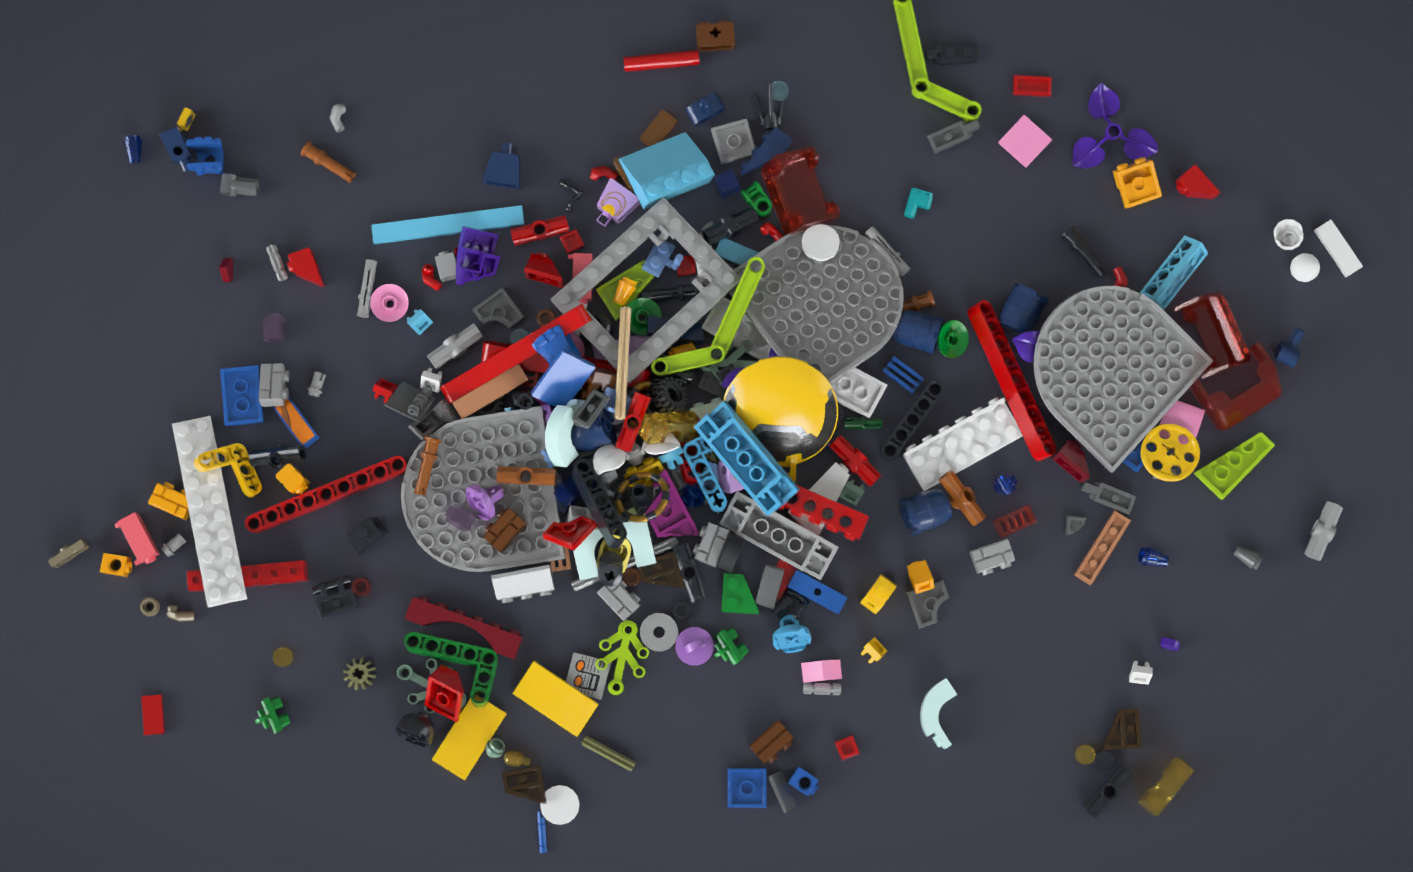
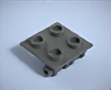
M402 381L384 406L419 423L436 400V397L432 396L433 389L431 386H424L420 390Z

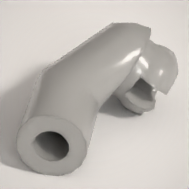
M335 104L330 114V120L337 133L345 129L340 120L341 114L346 112L344 104Z

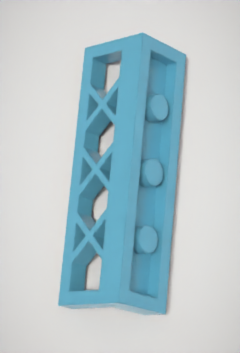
M1184 235L1141 290L1140 294L1147 296L1164 310L1207 256L1208 252L1202 242ZM1187 243L1192 244L1188 250L1183 251V247ZM1180 258L1178 264L1171 266L1174 259ZM1169 272L1166 279L1160 280L1162 274ZM1157 287L1153 296L1148 294L1152 288Z

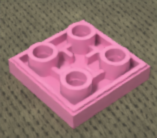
M1023 115L998 143L1027 168L1052 139L1029 118Z

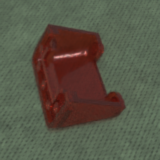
M814 146L778 154L762 167L764 182L786 235L807 230L813 225L824 224L841 216L839 207L833 201L826 202L814 171L819 162V155L816 153Z

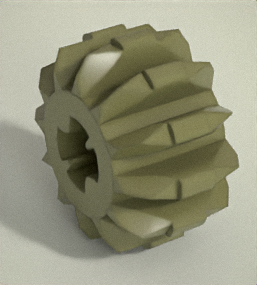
M361 657L359 663L356 658H353L354 665L349 662L346 663L350 669H344L343 673L349 674V676L343 679L344 681L351 680L348 683V687H352L355 684V690H359L361 684L362 689L366 690V682L369 685H373L370 677L376 678L375 674H371L376 668H368L372 663L370 660L365 663V658ZM358 669L364 671V675H361L363 676L362 678L355 675V673H358Z

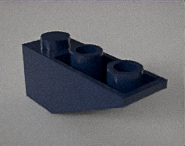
M777 127L772 131L768 129L762 137L764 140L762 145L757 144L752 150L753 157L751 159L747 158L740 166L743 169L740 175L743 176L779 160L793 142V139Z

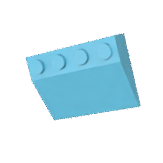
M686 132L619 158L643 210L654 206L663 197L669 200L708 184L715 175L707 158Z

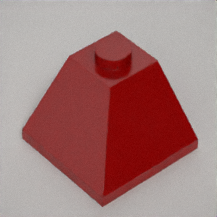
M537 252V254L532 253L524 269L527 279L563 288V279L552 260L548 258V255Z
M444 665L437 668L428 678L424 705L456 723L459 721L464 692L458 672Z

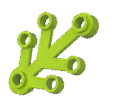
M630 620L621 622L617 633L608 639L601 640L599 643L601 650L608 651L612 644L622 639L619 648L604 658L597 659L595 662V667L598 670H604L609 663L617 659L614 679L607 685V689L612 695H619L623 692L624 685L621 680L625 661L632 668L633 675L636 678H641L645 675V669L639 666L628 649L629 641L636 648L637 656L641 659L648 657L649 650L642 646L636 636L637 626ZM627 626L631 628L629 634L625 632V627ZM604 641L608 642L609 644L608 648L606 649L602 647V643ZM642 649L646 651L644 657L640 656V650ZM601 660L605 663L603 668L598 666V662ZM638 668L642 670V674L640 676L636 675V670ZM616 683L619 685L618 691L613 690V685Z

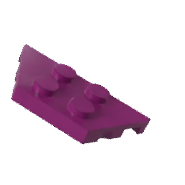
M666 469L662 470L659 476L668 484L670 497L665 510L659 516L649 521L657 537L700 535ZM654 482L651 486H660V485L657 484L656 482ZM662 492L659 494V496L656 498V500L649 507L645 514L655 510L659 506L662 498Z

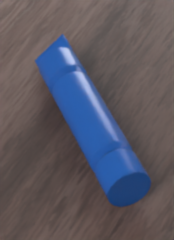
M541 811L537 812L539 853H547L545 817H542Z

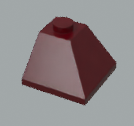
M1068 439L1052 457V460L1078 482L1083 483L1090 477L1084 451L1081 450L1082 446L1078 442Z

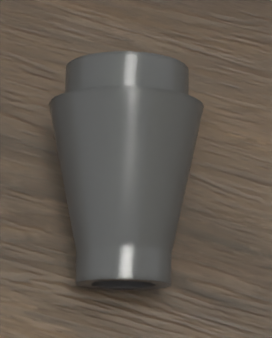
M1240 545L1233 554L1250 569L1254 568L1255 570H1257L1264 556L1260 555V552L1244 548Z

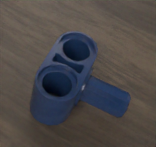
M713 92L691 104L685 111L696 127L722 113L725 107L717 93Z
M1295 328L1288 342L1281 341L1274 352L1275 360L1293 368L1301 355L1298 346L1305 335V331Z

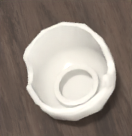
M1284 219L1278 222L1274 228L1276 244L1284 250H1293L1298 247L1303 240L1301 224L1294 219Z
M1307 253L1297 255L1292 260L1290 266L1291 274L1298 281L1309 282L1313 280L1320 271L1318 259Z

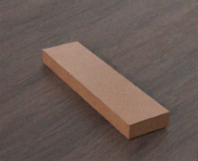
M517 364L453 402V405L461 419H464L529 380L520 365Z
M1116 510L1113 511L1074 576L1092 585L1130 524L1131 520Z

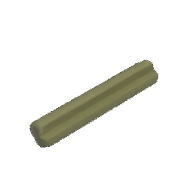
M588 736L582 741L584 747L629 771H632L636 764L635 761Z

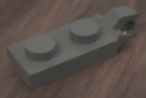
M977 120L969 124L966 121H959L928 135L927 139L934 154L968 140L973 136L972 132L979 130L980 125Z
M1085 482L1081 488V491L1090 494L1089 498L1093 501L1127 515H1130L1136 496L1102 482H1095L1094 485Z

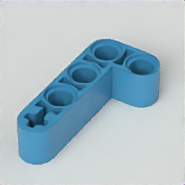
M700 436L685 444L683 452L712 511L719 513L725 510L727 500L705 455L713 452L711 447L704 445L705 440ZM691 446L698 450L694 456L687 454V449ZM704 464L706 471L698 473L695 470L696 465ZM712 481L715 484V488L710 491L704 488L705 482ZM719 491V493L716 494V497L719 501L723 500V502L721 503V507L719 508L717 505L714 506V497L711 496L709 498L708 495H713L714 493Z

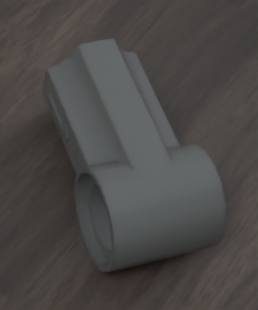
M222 174L220 194L225 196H237V194L247 196L258 195V179L240 178L233 174Z

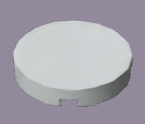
M818 224L811 226L805 231L801 244L807 257L821 262L827 261L836 255L840 240L833 228L828 225Z
M558 785L551 787L545 792L547 804L541 803L540 805L546 820L553 824L562 825L569 823L575 818L579 812L580 803L577 794L571 788Z

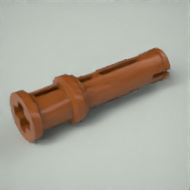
M310 141L305 144L300 153L301 156H306L313 160L315 165L324 166L348 181V183H351L353 181L352 178L356 176L355 172L327 156L325 150H319Z
M929 290L927 293L918 296L912 295L910 299L903 301L902 310L920 311L924 307H934L935 303L931 291Z
M429 436L424 438L426 442L424 450L420 454L422 462L414 491L415 494H422L423 496H426L433 462L438 458L436 454L439 443L442 442L441 439Z

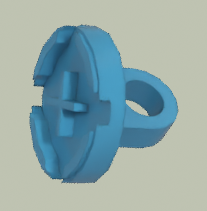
M786 615L780 620V628L772 635L773 646L777 650L782 649L786 653L801 651L806 648L807 644L811 643V633L807 627L800 625L799 621L793 618V615ZM789 622L795 623L792 625H786Z

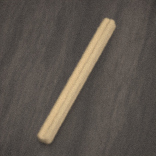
M626 306L620 309L615 419L624 420L626 414L631 308Z

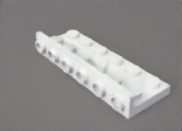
M996 397L988 402V407L984 409L978 407L972 411V416L968 418L962 416L955 421L956 424L949 427V425H946L938 430V435L933 437L930 434L922 439V444L918 446L912 444L905 449L906 452L903 454V457L923 492L939 484L938 479L946 472L953 470L956 474L1023 436L1017 422L1005 404V398L999 400Z

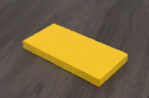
M533 661L513 692L515 696L576 737H578L599 705L596 701L536 661Z
M477 694L474 697L478 702L484 700ZM470 698L460 714L459 721L454 723L432 760L461 779L466 780L485 750L486 743L491 740L507 713L489 702L485 707H475Z

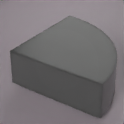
M1067 515L1065 535L1078 532L1084 526L1086 517Z

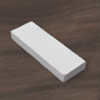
M1332 220L1314 230L1345 277L1363 267Z

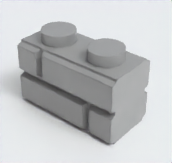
M261 364L259 402L261 406L285 405V399H288L289 396L286 382H289L290 376L289 370H286L284 364Z
M709 522L707 526L703 525L699 535L703 538L700 544L696 543L692 553L695 555L694 559L716 568L730 531Z
M1008 538L969 552L976 573L982 572L983 576L993 573V568L999 566L1001 570L1012 566L1011 562L1015 561Z
M621 580L616 586H603L597 594L625 621L641 605L638 603L640 598L634 592L629 594L625 589L627 585Z

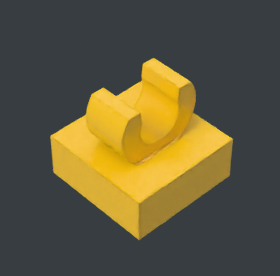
M874 637L863 647L864 650L861 654L863 656L865 653H869L872 657L868 662L872 663L874 660L877 662L887 650Z

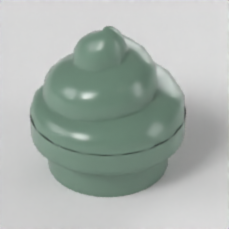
M498 738L489 740L486 743L487 755L491 758L502 756L505 749L503 741Z

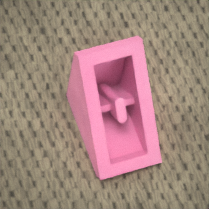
M840 659L801 663L803 683L842 679Z

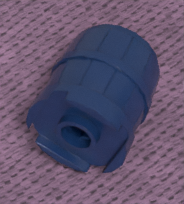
M1015 283L1012 288L1013 292L1004 303L999 322L1021 334L1032 331L1036 322L1039 321L1043 307H1046L1049 299L1044 295L1040 297L1033 289Z
M902 310L893 339L897 340V343L908 346L911 349L915 348L924 350L928 354H934L937 338L944 319L924 314L921 311Z
M603 408L589 429L573 424L571 441L578 453L595 450L605 444L608 445L617 441L618 429H614L611 423L615 422V419L610 411Z
M941 489L922 491L911 498L899 500V504H903V508L900 509L902 519L906 528L912 529L913 532L910 533L912 536L921 534L922 531L931 528H937V526L946 523L952 517L950 504Z

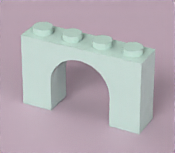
M622 520L627 530L626 538L633 547L637 567L656 563L647 522L635 523ZM598 526L573 551L580 580L598 576L594 550L597 542L603 537Z

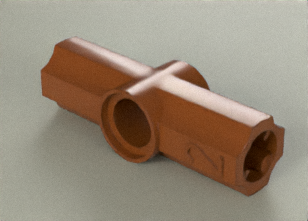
M498 466L496 479L497 483L556 486L557 472L553 468ZM528 470L531 473V478L529 481H524L522 474Z
M953 470L946 472L938 479L950 495L949 501L952 507L960 509L971 525L975 526L985 519L986 515L975 502L973 490L970 487H964Z

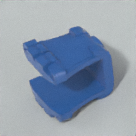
M196 137L186 141V146L197 152V163L187 164L189 171H195L197 175L224 174V153L220 138ZM209 156L215 157V162H205V160Z
M561 325L550 328L532 344L534 350L541 354L549 365H551L562 348L579 357L581 356L580 351L572 340L571 334L565 336Z

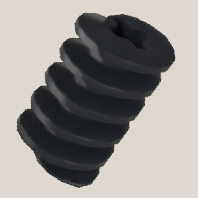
M610 551L602 554L599 559L598 579L605 586H616L622 580L623 561L616 552Z

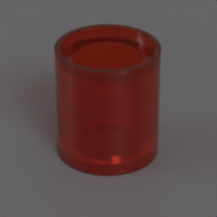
M357 578L352 583V590L359 596H367L372 590V585L370 581L364 578ZM360 582H365L367 585L364 592H359L357 589Z

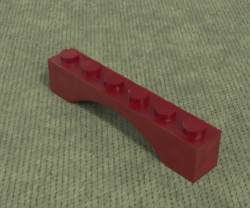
M420 595L418 599L412 597L404 619L422 626L440 622H456L467 625L483 635L496 653L514 660L516 659L523 637L519 636L520 632L509 629L508 632L501 630V625L493 622L490 625L483 623L484 619L474 615L471 619L465 616L466 612L458 609L452 612L447 610V605L439 602L436 605L429 603L430 599Z

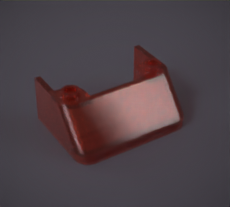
M1221 292L1197 296L1172 308L1174 312L1182 310L1183 318L1190 323H1195L1208 355L1213 360L1206 368L1208 373L1201 375L1203 379L1250 361L1249 351L1229 305Z
M1260 342L1251 346L1249 350L1259 363L1257 374L1261 382L1236 398L1230 400L1221 391H1217L1209 396L1199 380L1189 387L1215 427L1219 430L1225 431L1280 397L1282 393L1277 368Z

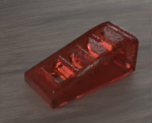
M1027 505L992 522L1001 539L1037 523V520L1030 505ZM1024 511L1029 519V522L1027 523L1022 514V512ZM1017 514L1022 523V525L1020 526L1015 518V515ZM1008 518H1011V521L1015 528H1011L1007 520ZM1001 521L1004 522L1008 530L1007 532H1004L1000 523Z

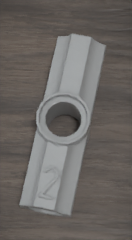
M473 323L459 334L448 337L443 342V345L428 354L427 357L437 370L451 359H456L468 350L467 348L478 342L483 336Z
M1329 501L1326 502L1320 518L1312 527V536L1304 553L1307 557L1321 561L1328 543L1331 542L1335 535V526L1343 510L1340 505Z

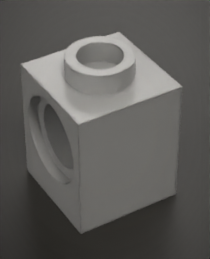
M450 251L439 253L435 260L441 281L445 282L456 279V257L454 253H450Z

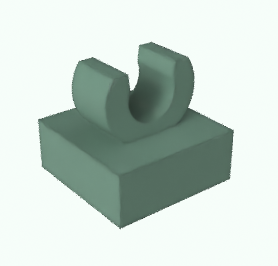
M852 479L850 482H847L840 497L857 506L865 490H863V484L858 487L854 485L855 480Z

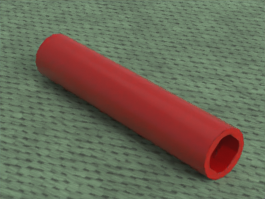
M698 50L623 57L625 72L700 65Z

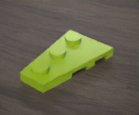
M645 260L596 289L616 322L620 318L621 307H627L631 301L635 300L654 278L652 274L642 270ZM623 276L637 284L635 286L636 290L622 306L613 300L619 280H622Z

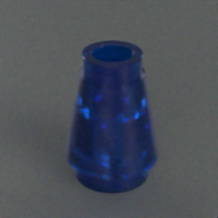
M140 135L125 136L123 143L129 163H140L142 149Z
M1147 547L1140 550L1138 562L1142 563L1143 566L1166 567L1169 557Z

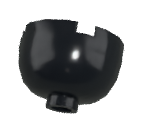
M419 712L418 714L410 713L401 718L395 733L399 737L401 734L405 735V740L409 743L424 748L427 744L429 748L435 736V726L429 719L428 714L424 712Z

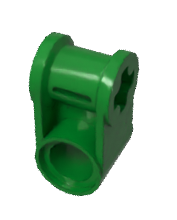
M756 180L747 189L740 190L742 197L750 207L756 210L758 217L766 218L771 214V201ZM765 204L768 206V209L761 211L758 209V206Z

